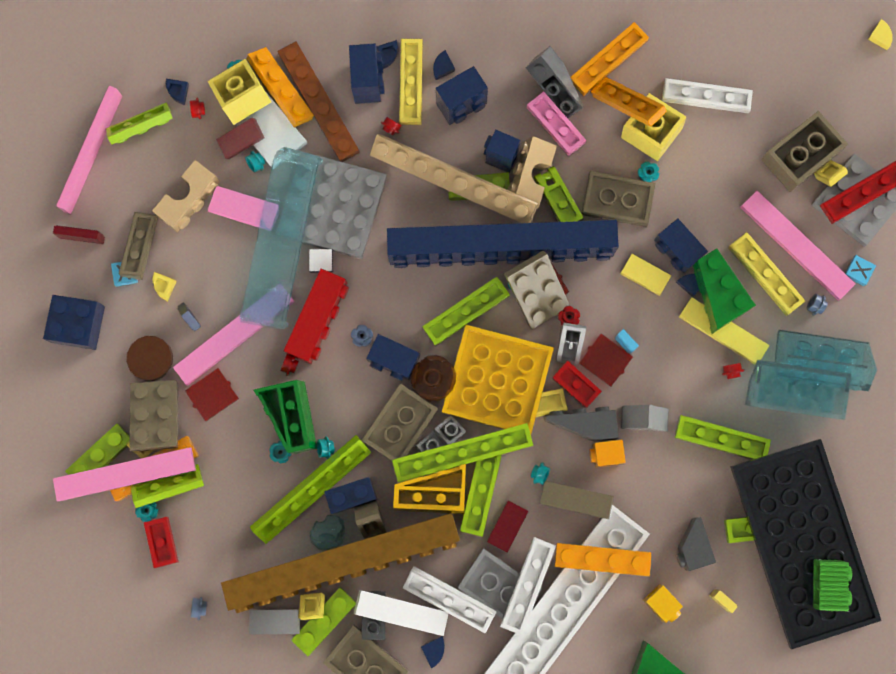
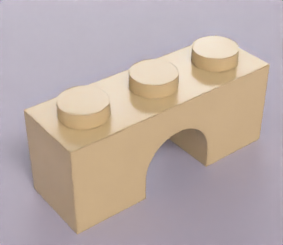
M534 136L523 141L519 149V154H521L519 162L515 164L513 169L514 180L513 183H510L507 190L538 203V209L545 187L534 182L531 174L532 169L537 168L543 171L551 167L557 146Z
M196 160L181 176L185 183L190 186L188 196L182 200H175L166 194L152 210L158 218L177 233L189 224V218L195 212L202 209L206 198L209 195H213L214 190L220 183L216 175Z

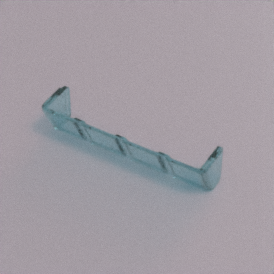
M283 147L276 152L273 158L257 241L242 304L240 322L279 330L289 326L286 318L317 169L323 162V159L318 156Z

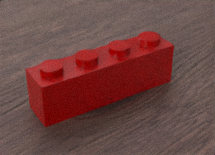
M320 269L283 350L286 354L295 356L297 359L308 364H312L313 360L317 361L321 353L319 346L323 339H327L331 330L328 326L331 320H335L339 313L340 307H338L340 299H345L349 287L345 278Z

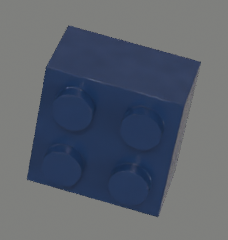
M376 43L349 45L351 89L355 104L381 102V94H385L381 51H377Z
M474 66L435 88L436 104L449 125L454 122L456 124L462 122L467 118L468 114L473 111L475 113L485 108V104H487L488 87Z
M52 295L43 339L54 344L96 350L105 306L97 301Z

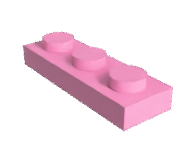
M544 91L527 104L526 108L568 156L586 143V139Z

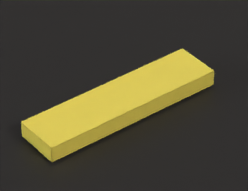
M401 39L400 125H421L423 39Z
M747 232L728 247L786 316L805 302L804 298Z
M692 297L689 299L679 318L751 363L759 364L770 345L733 322L712 334L708 315L704 309L705 305Z

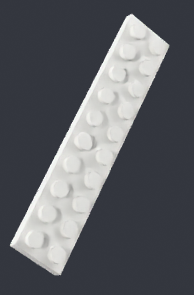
M612 505L610 518H601L581 545L638 551L650 534ZM563 568L532 609L523 636L514 633L484 674H545L620 573Z

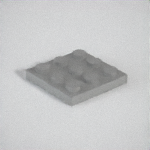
M855 153L844 165L848 174L832 187L827 185L812 203V206L824 216L826 215L820 207L822 203L877 172ZM896 187L834 224L865 247L895 212Z

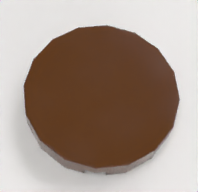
M144 336L131 344L127 352L126 362L134 376L145 381H155L163 378L171 368L173 353L171 347L163 339L156 336Z
M438 355L424 357L423 360L415 365L411 373V384L415 392L420 397L429 401H438L447 397L456 383V372L453 365L447 359Z

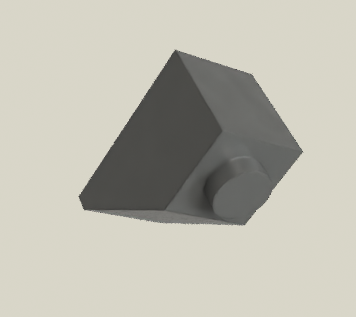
M701 517L691 519L678 546L677 560L680 567H684L686 571H692L716 563Z

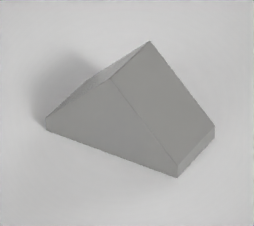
M563 323L560 330L556 362L566 363L569 361L573 365H579L586 326Z
M623 405L621 429L667 432L669 409L653 405Z

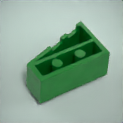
M717 248L697 260L692 266L699 291L702 294L705 305L704 309L708 315L712 334L756 306Z
M293 380L253 390L264 406L263 409L271 419L274 429L287 453L297 454L317 449L304 381Z
M643 640L631 674L685 673Z

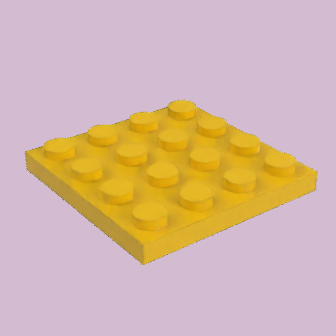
M465 325L454 365L456 383L453 390L445 398L442 413L500 429H507L527 423L531 434L554 347Z

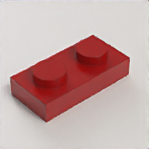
M569 361L552 377L556 383L585 409L602 392Z
M169 517L144 522L153 567L158 568L179 562Z

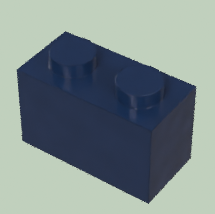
M495 129L493 136L489 135L484 145L483 155H486L485 163L510 173L518 156L521 140Z
M679 218L659 233L654 240L657 249L662 254L666 253L671 259L672 266L683 273L688 271L697 260L708 253L707 249Z
M378 334L366 359L370 362L369 366L380 372L385 369L391 372V377L403 381V378L410 379L411 373L420 358V353Z
M370 477L324 491L331 514H337L378 500Z

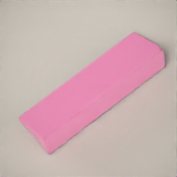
M217 186L214 190L208 212L272 231L279 217V205Z

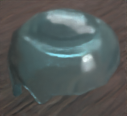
M330 514L326 516L323 522L315 521L309 533L311 543L322 551L340 546L345 539L344 520L339 516Z

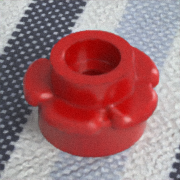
M199 98L190 101L192 118L201 119V115H205L204 102H199Z
M388 117L385 118L384 122L381 121V124L384 125L382 130L394 136L395 132L400 133L399 130L402 125Z
M572 306L564 307L558 314V320L561 322V325L563 323L578 325L580 322V312L578 309H573Z
M289 354L286 355L280 370L287 373L286 376L290 372L295 373L299 363L298 360H295V356Z
M741 363L722 366L724 372L722 375H727V379L741 377L740 372L745 371V369H742Z

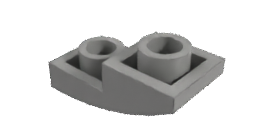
M450 415L420 441L415 448L418 452H423L452 444L461 438L466 431Z
M250 610L249 634H300L299 610Z

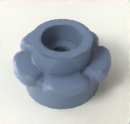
M813 295L807 305V310L811 311L812 315L822 314L828 304L825 301L826 296Z
M358 325L351 332L352 342L358 347L368 346L371 343V338H373L372 330L367 328L366 325Z
M202 597L200 599L193 598L191 617L200 620L201 616L206 615L207 601H203Z

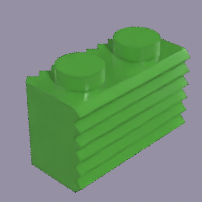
M814 559L813 608L825 611L849 610L848 606L852 604V593L849 591L848 582L852 580V569L848 562Z

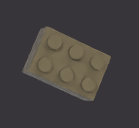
M818 110L768 150L761 160L785 188L792 192L839 154L848 143Z

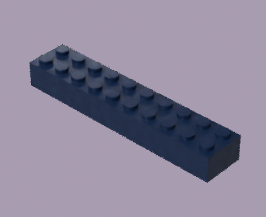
M617 220L387 228V255L390 265H394L395 268H406L411 264H417V267H429L430 264L448 267L452 266L453 263L472 266L475 265V262L495 265L498 263L497 261H506L507 264H518L520 261L528 260L542 251L547 253L549 259L554 263L564 262L565 259L583 262L587 261V258L607 261L610 260V257L614 256L619 247Z

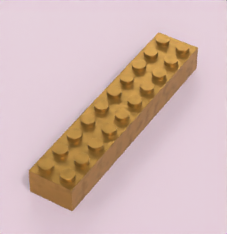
M450 513L221 582L228 611L235 609L236 613H240L254 608L253 603L258 602L259 606L277 601L276 596L279 595L282 596L283 600L298 595L299 589L304 588L305 593L322 587V582L327 581L329 586L344 581V576L349 574L352 579L367 574L366 569L372 567L375 572L390 567L389 562L395 560L397 565L411 561V556L418 553L420 558L434 554L433 549L442 547L443 551L457 547L456 542L460 541L453 515Z

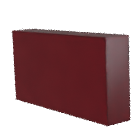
M250 118L216 140L225 158L231 159L265 137L256 119Z
M58 225L54 226L53 234L60 239L104 244L105 237L97 230Z
M507 501L487 542L508 553L529 511Z

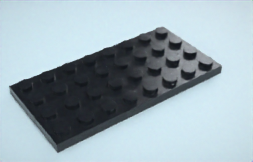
M816 439L730 466L789 648L795 649L882 621L822 440ZM814 559L842 560L849 563L852 569V580L848 582V588L852 593V604L848 606V611H825L813 608Z

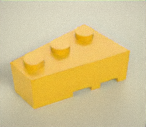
M466 464L394 484V511L464 514Z

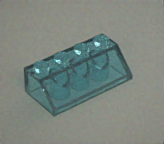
M778 330L774 361L777 378L786 381L793 380L807 384H820L829 387L869 392L877 372L869 342Z
M757 360L748 383L745 405L845 420L852 374Z

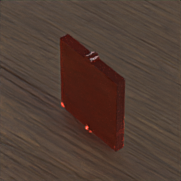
M600 334L594 344L587 348L588 352L579 364L612 387L620 374L625 373L624 369L633 356L603 334Z
M219 368L185 390L193 402V408H197L205 421H208L239 399L230 386L231 382L226 380Z

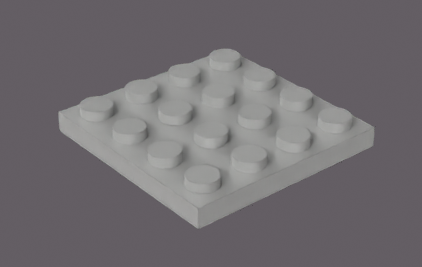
M302 151L276 235L363 259L387 174Z

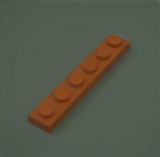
M297 41L278 50L279 57L339 161L344 162L360 153Z

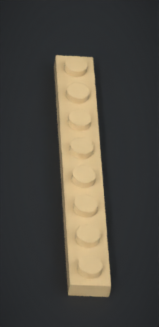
M381 134L376 135L370 156L520 223L532 222L538 203Z

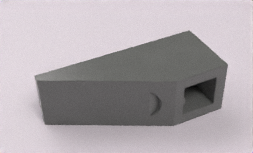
M549 46L527 65L526 69L561 112L569 118L581 110L583 104L563 61L552 47Z
M609 407L595 408L596 412H586V409L572 410L573 414H564L563 411H552L550 416L545 417V422L591 441L619 438L616 410H609Z

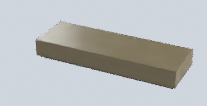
M134 212L119 270L121 277L143 280L158 220L156 215Z
M545 481L540 504L609 519L614 496Z

